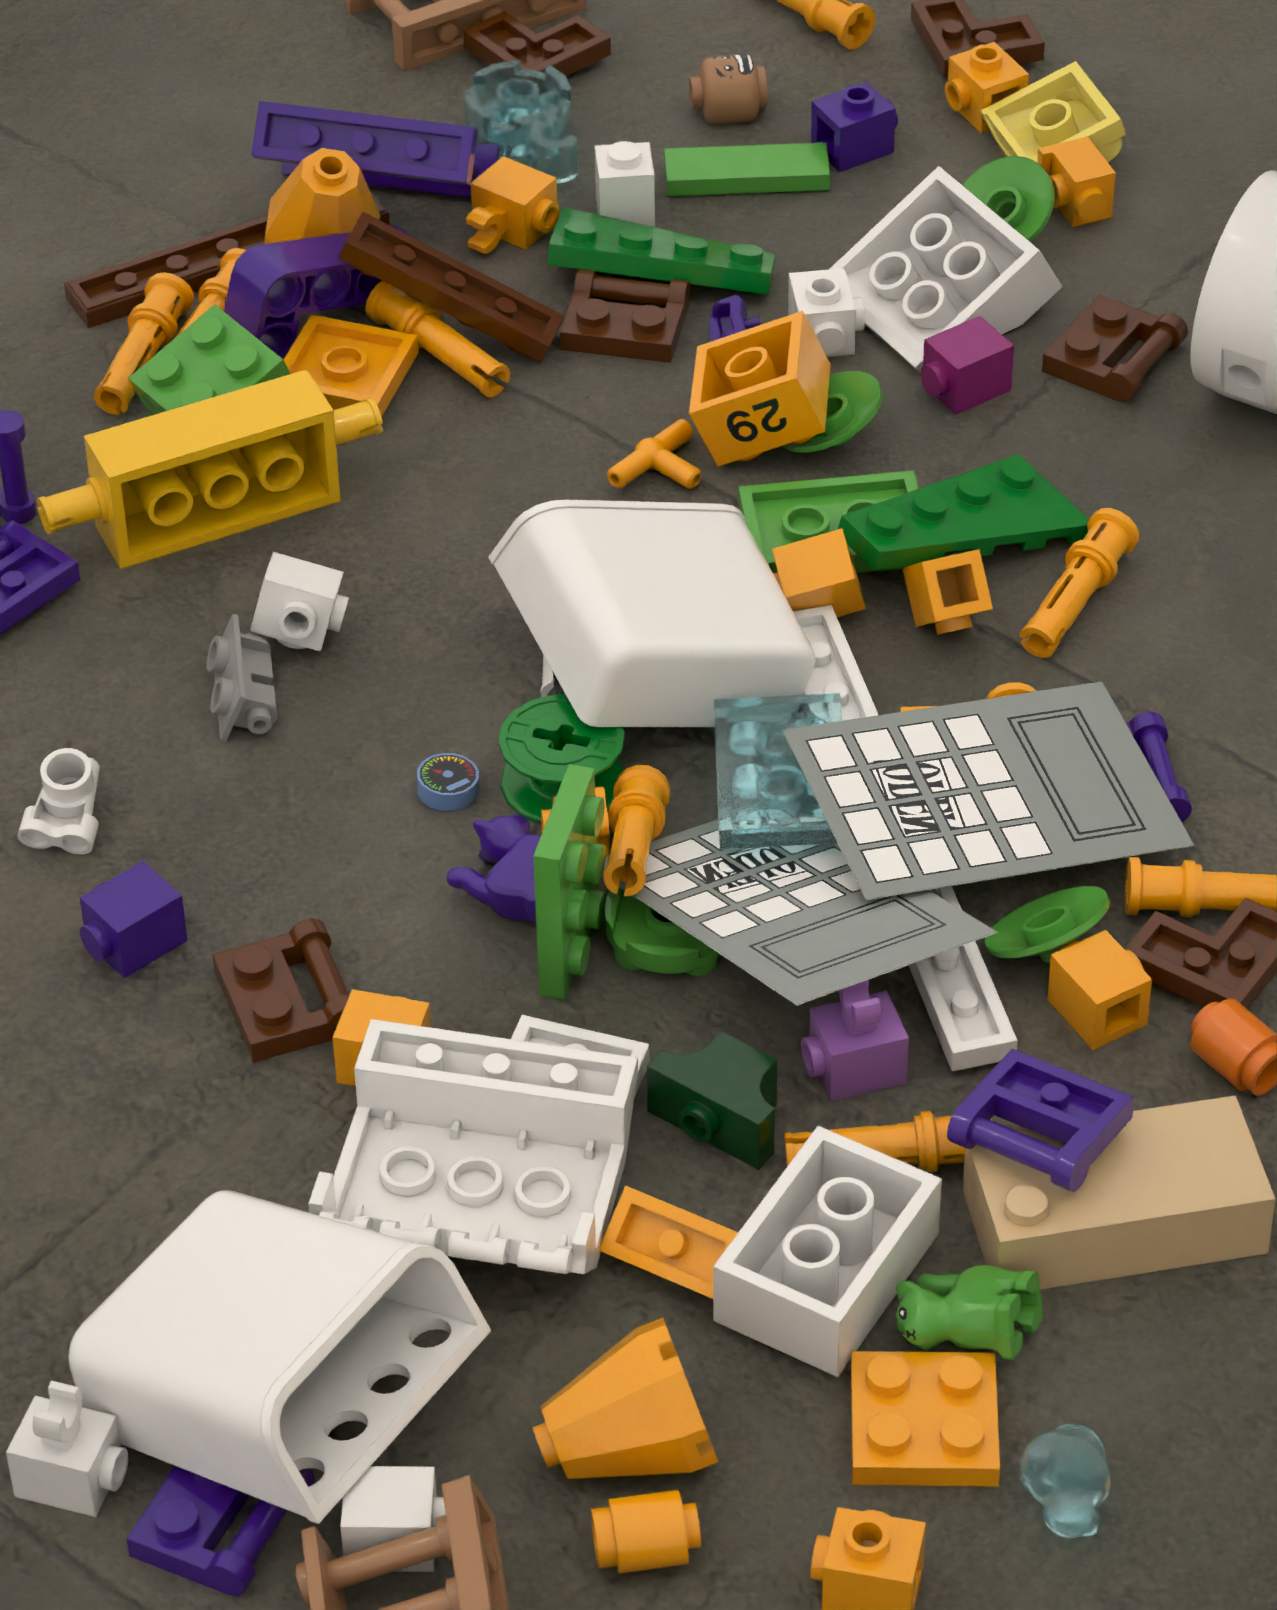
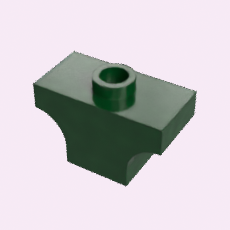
M723 1031L706 1047L696 1052L677 1054L662 1049L646 1066L647 1111L684 1130L692 1139L708 1143L759 1170L774 1154L778 1059Z

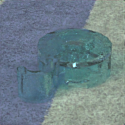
M521 60L495 63L477 71L473 75L474 85L468 91L465 90L464 93L465 124L479 130L477 143L499 145L501 147L499 156L530 158L531 168L556 177L557 184L576 178L578 176L577 137L570 135L572 127V93L566 76L549 65H546V73L522 69Z

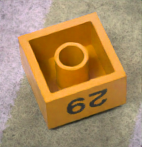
M803 311L697 346L689 415L718 467L734 461H749L759 456L762 452L789 443H804L815 435L825 432L831 364Z

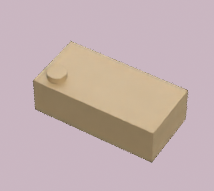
M1236 1095L1133 1111V1118L1090 1165L1083 1184L1075 1192L1054 1185L1051 1182V1175L976 1145L972 1149L965 1148L963 1194L986 1265L1011 1271L1038 1272L1040 1290L1268 1254L1276 1199ZM1026 1128L1013 1129L1060 1149L1065 1145Z

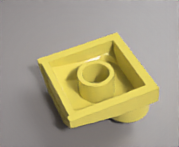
M1076 61L981 110L983 119L1000 150L1006 157L1020 156L1037 162L1038 148L1088 136L1105 160L1109 162L1120 152L1122 147L1121 137L1126 135L1119 115Z

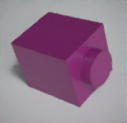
M981 316L924 339L923 366L920 372L922 385L932 397H937L955 415L1012 390L1014 345Z

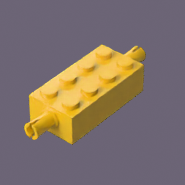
M306 369L85 435L84 442L89 473L86 485L47 497H38V513L48 535L95 520V526L119 568L129 567L340 502L336 446L371 435L382 434L383 428L381 424H383L381 413L373 398H367L362 402L333 410Z

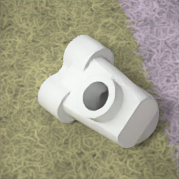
M73 748L55 750L43 760L40 768L43 784L42 790L35 806H29L24 810L17 835L24 845L36 849L57 846L67 852L80 855L88 854L92 851L99 827L98 820L92 816L100 770L98 762Z

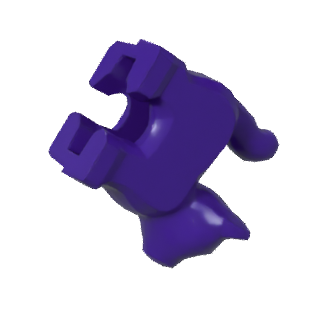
M519 814L499 816L490 821L475 820L473 827L480 838L481 846L478 856L482 861L494 863L495 865L489 871L487 878L468 867L452 868L447 874V883L453 888L466 890L470 896L490 906L496 914L504 918L530 921L536 925L533 856L541 836L531 835L529 821Z

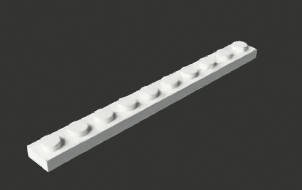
M832 605L793 611L813 648L816 658L813 672L800 700L810 726L877 716L878 712ZM952 886L930 890L961 909ZM975 941L909 965L952 1071L997 1063L1011 1049L1017 1050L1018 1040Z

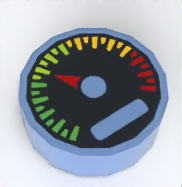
M440 753L428 757L417 768V795L422 803L432 809L439 811L461 810L473 803L478 795L479 770L475 763L465 756L455 753Z

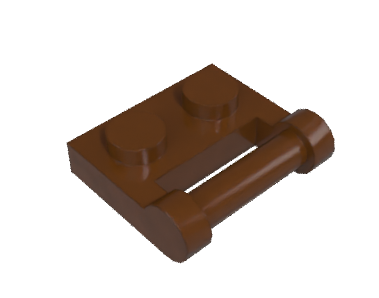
M578 269L574 292L560 330V350L671 363L689 307L690 281L672 279L670 284L601 277L597 276V271ZM601 299L614 300V301H622V302H631V303H640V304H648V305L640 306V305H631V304H623V303L605 302V301H603V300H601Z
M1099 294L1044 352L1042 372L1113 400L1126 402L1139 391L1142 385L1141 379L1167 350H1175L1187 338L1188 327L1185 321L1175 313H1163L1158 317L1126 305L1119 300L1110 299ZM1138 340L1144 342L1125 364H1117Z
M305 919L295 924L287 934L212 954L215 975L253 1063L333 1040V1035L350 994L329 951L331 947L330 935L325 924L319 919ZM303 962L307 963L325 1004L323 1009L311 1013L308 1012L289 966Z

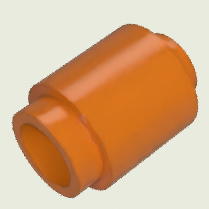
M1226 999L1219 1003L1212 1002L1199 1011L1191 1025V1032L1193 1033L1190 1041L1191 1050L1240 1091L1249 1090L1254 1095H1263L1277 1085V1033L1235 999Z

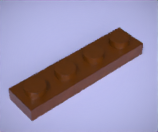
M362 212L338 256L339 259L355 266L360 272L374 276L402 290L412 299L425 302L456 318L464 326L475 328L506 344L513 351L526 354L539 362H542L564 318V315L365 212Z

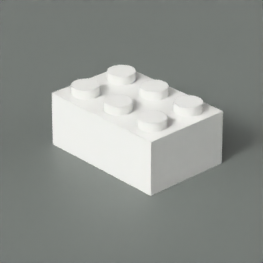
M817 1126L713 1266V1321L839 1377L851 1360V1351L858 1350L897 1294V1283L907 1280L939 1234L942 1178Z

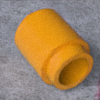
M679 1490L608 1499V1507L590 1509L598 1569L616 1567L617 1573L621 1574L689 1564L688 1549L701 1547V1533L696 1504H682Z

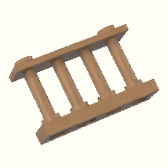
M345 0L346 11L350 15L378 7L392 21L394 61L404 72L466 51L467 49L464 48L463 30L503 11L509 13L528 28H533L586 9V0H432L433 4L412 11L400 0Z
M468 1475L441 1484L446 1515L437 1518V1526L340 1558H336L315 1526L301 1530L305 1561L296 1564V1576L301 1594L310 1610H347L346 1587L444 1555L450 1561H453L455 1572L454 1577L446 1579L445 1588L378 1610H510L495 1515L471 1476Z

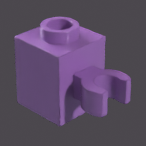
M869 980L839 990V1002L810 1008L809 1037L801 1039L802 1057L808 1075L811 1078L820 1077L830 1102L907 1084L909 1037L887 991L869 995Z

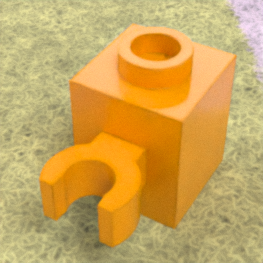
M502 156L471 183L472 211L466 217V224L473 226L478 231L467 241V247L488 254L495 249L501 239L527 250L545 233H549L557 224L560 214V207L557 203V178Z

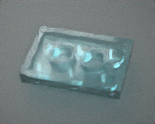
M840 693L715 699L720 849L837 843L782 730L842 721Z

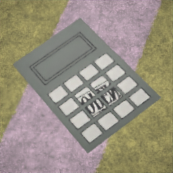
M1102 681L782 730L865 900L1194 846Z
M777 799L652 841L647 860L646 882L642 890L633 895L795 1005L806 1003L997 933V931L930 890L865 900L832 830L782 799ZM607 856L606 859H605L604 869H605V867H606V865H607L608 857H609V856ZM620 881L619 887L625 890L626 882Z

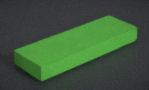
M826 142L664 148L667 196L670 197L830 190V170Z

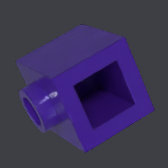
M867 81L848 86L841 91L812 101L811 143L826 142L828 162L838 172L894 153L895 128L898 125L896 109L889 99L884 98Z
M144 861L109 881L99 884L90 892L79 897L83 919L80 937L83 945L95 960L99 962L105 960L123 978L128 977L188 941L182 895Z

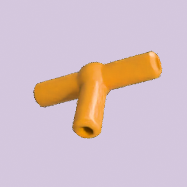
M678 419L655 437H647L639 441L634 452L607 471L609 483L615 488L622 489L645 471L655 469L687 489L695 488L701 480V470L672 453L693 437L691 424L684 419Z

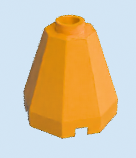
M321 148L300 162L270 199L264 244L348 233L352 231L362 212L380 220V213L360 167L345 151Z
M663 1318L635 1328L541 1405V1412L545 1422L532 1427L547 1468L561 1464L567 1479L692 1473L718 1462Z

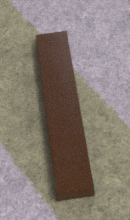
M371 192L380 213V221L390 225L389 212ZM268 215L64 283L66 299L87 328H91L130 315L133 307L143 303L145 299V286L150 277L157 273L174 274L189 284L193 293L199 292L200 287L207 279L214 278L220 271V260L228 250L234 248L247 250L264 244Z

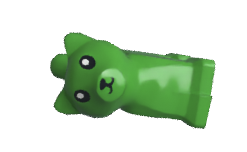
M979 1265L968 1268L961 1274L937 1275L923 1273L918 1277L916 1284L910 1281H900L896 1285L900 1302L895 1315L897 1330L904 1341L925 1351L933 1349L943 1341L949 1340L958 1347L998 1351L1003 1359L1014 1360L1022 1349L1023 1334L1021 1331L1014 1330V1326H1020L1024 1332L1034 1333L1043 1320L1042 1293H1040L1038 1272L1011 1271L991 1265Z

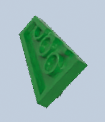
M563 207L549 242L547 265L595 270L598 272L671 281L672 279L690 281V284L769 294L776 254L764 252L762 248L751 244L731 245Z
M1019 454L842 515L838 529H843L848 546L873 570L911 566L923 561L944 557L945 552L952 551L964 553L980 549L981 556H988L993 554L995 546L1018 543L1021 549L1026 551L1045 548L1048 539L1065 537L1071 545L1078 540H1083L1088 533L1087 523L1090 519L1039 474L1031 464L1026 462Z

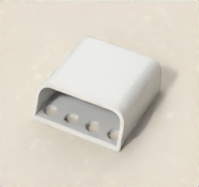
M554 500L536 505L523 512L512 523L489 555L490 562L494 564L577 716L585 724L594 727H786L791 724L813 672L816 660L815 654L752 536L743 513L735 506L715 503Z
M224 1190L217 1191L207 1197L80 1325L70 1343L68 1359L75 1386L79 1387L82 1391V1407L116 1415L121 1445L306 1517L309 1521L319 1524L486 1338L491 1329L457 1268L443 1251L428 1244L413 1243L235 1191ZM439 1329L450 1333L447 1340L434 1347L423 1348L412 1344L418 1335L428 1330ZM388 1375H402L409 1378L404 1387L393 1393L382 1394L371 1390L376 1381ZM359 1421L367 1425L364 1432L350 1440L340 1441L328 1437L333 1428L344 1422ZM307 1468L323 1471L324 1475L322 1478L309 1487L299 1470Z

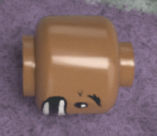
M745 54L705 58L700 64L699 76L689 77L691 108H701L703 118L710 125L754 122L759 114V109L767 108V80L764 66L756 67L753 58Z

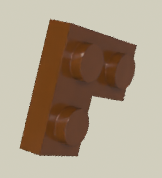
M922 0L911 2V21L944 78L948 77L949 57L991 42H995L1020 66L1024 63L1044 60L1045 42L1028 14L977 22L965 0Z
M506 11L463 30L464 48L527 94L543 89L547 85L611 55V37L578 14L539 33H535Z
M1245 898L1214 937L1155 911L1124 950L1132 951L1140 960L1144 971L1152 979V983L1203 1007L1212 1002L1219 1003L1226 999H1235L1248 1009L1277 973V911Z

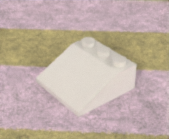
M940 166L928 175L830 268H845L852 297L862 298L865 326L919 374L923 366L924 339L978 316L985 319L999 333H1007L1023 325L1063 287L1037 247Z

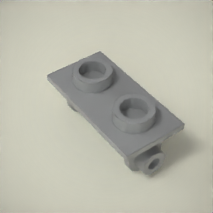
M232 614L222 637L214 636L207 655V670L214 673L215 679L210 709L213 714H218L220 741L224 742L227 741L233 726L247 728L255 734H263L272 728L278 717L274 686L270 685L273 679L270 645L257 633H240L239 617L237 614Z

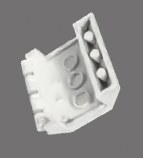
M371 1019L354 1068L357 1108L334 1176L332 1173L319 1172L308 1203L309 1213L413 1243L428 1244L447 1253V1256L502 1265L514 1263L517 1264V1267L561 1274L569 1272L586 1274L597 1268L601 1253L600 1245L608 1228L626 1162L638 1073V1057Z

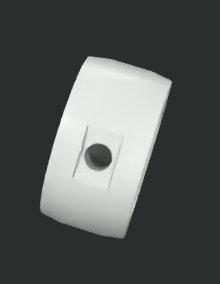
M1270 170L1260 175L1244 193L1229 218L1213 254L1202 286L1193 324L1191 369L1198 383L1222 396L1277 414V171Z

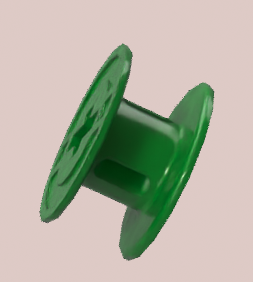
M563 694L532 699L514 709L502 723L498 740L504 760L507 762L503 768L500 784L506 803L519 815L541 824V810L552 809L553 796H557L567 767L571 764L595 769V787H604L607 811H609V807L614 799V784L618 775L623 772L618 759L623 750L625 737L623 727H594L585 724L577 716L567 696Z

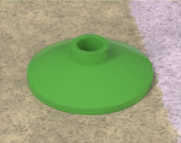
M1008 156L993 160L976 170L962 185L1029 242L1033 241L1043 230L1053 210L1055 192L1050 176L1040 164L1026 157Z
M845 371L830 375L825 432L815 435L804 443H789L782 447L792 452L807 453L840 446L848 442L873 419L881 406L883 391L878 380L873 375L861 371Z
M1096 886L1072 887L1044 895L1018 907L994 924L992 929L997 931V933L985 937L986 948L992 956L997 958H1028L1040 955L1043 962L1049 963L1051 954L1060 951L1071 942L1077 941L1076 939L1087 933L1102 919L1110 907V900L1106 891Z

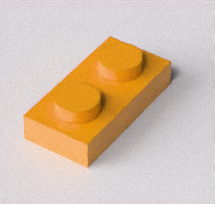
M625 1185L601 1242L600 1251L713 1299V1266L738 1232Z

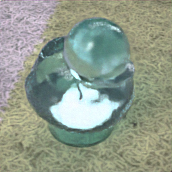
M1078 1424L1061 1425L1054 1430L1044 1431L1035 1436L1023 1449L1020 1460V1480L1022 1484L1044 1506L1043 1518L1050 1531L1058 1537L1065 1539L1091 1536L1097 1533L1100 1529L1101 1520L1096 1509L1107 1498L1111 1486L1110 1467L1104 1456V1446L1100 1438L1092 1430Z

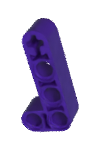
M392 226V227L396 228L397 230H399V231H401V232H403V233H405V234L411 236V235L408 234L405 230H403L401 227H399V226ZM351 232L257 245L243 252L234 264L224 312L284 360L295 342L301 314L366 304L371 291L382 280L366 275L355 266L338 258Z

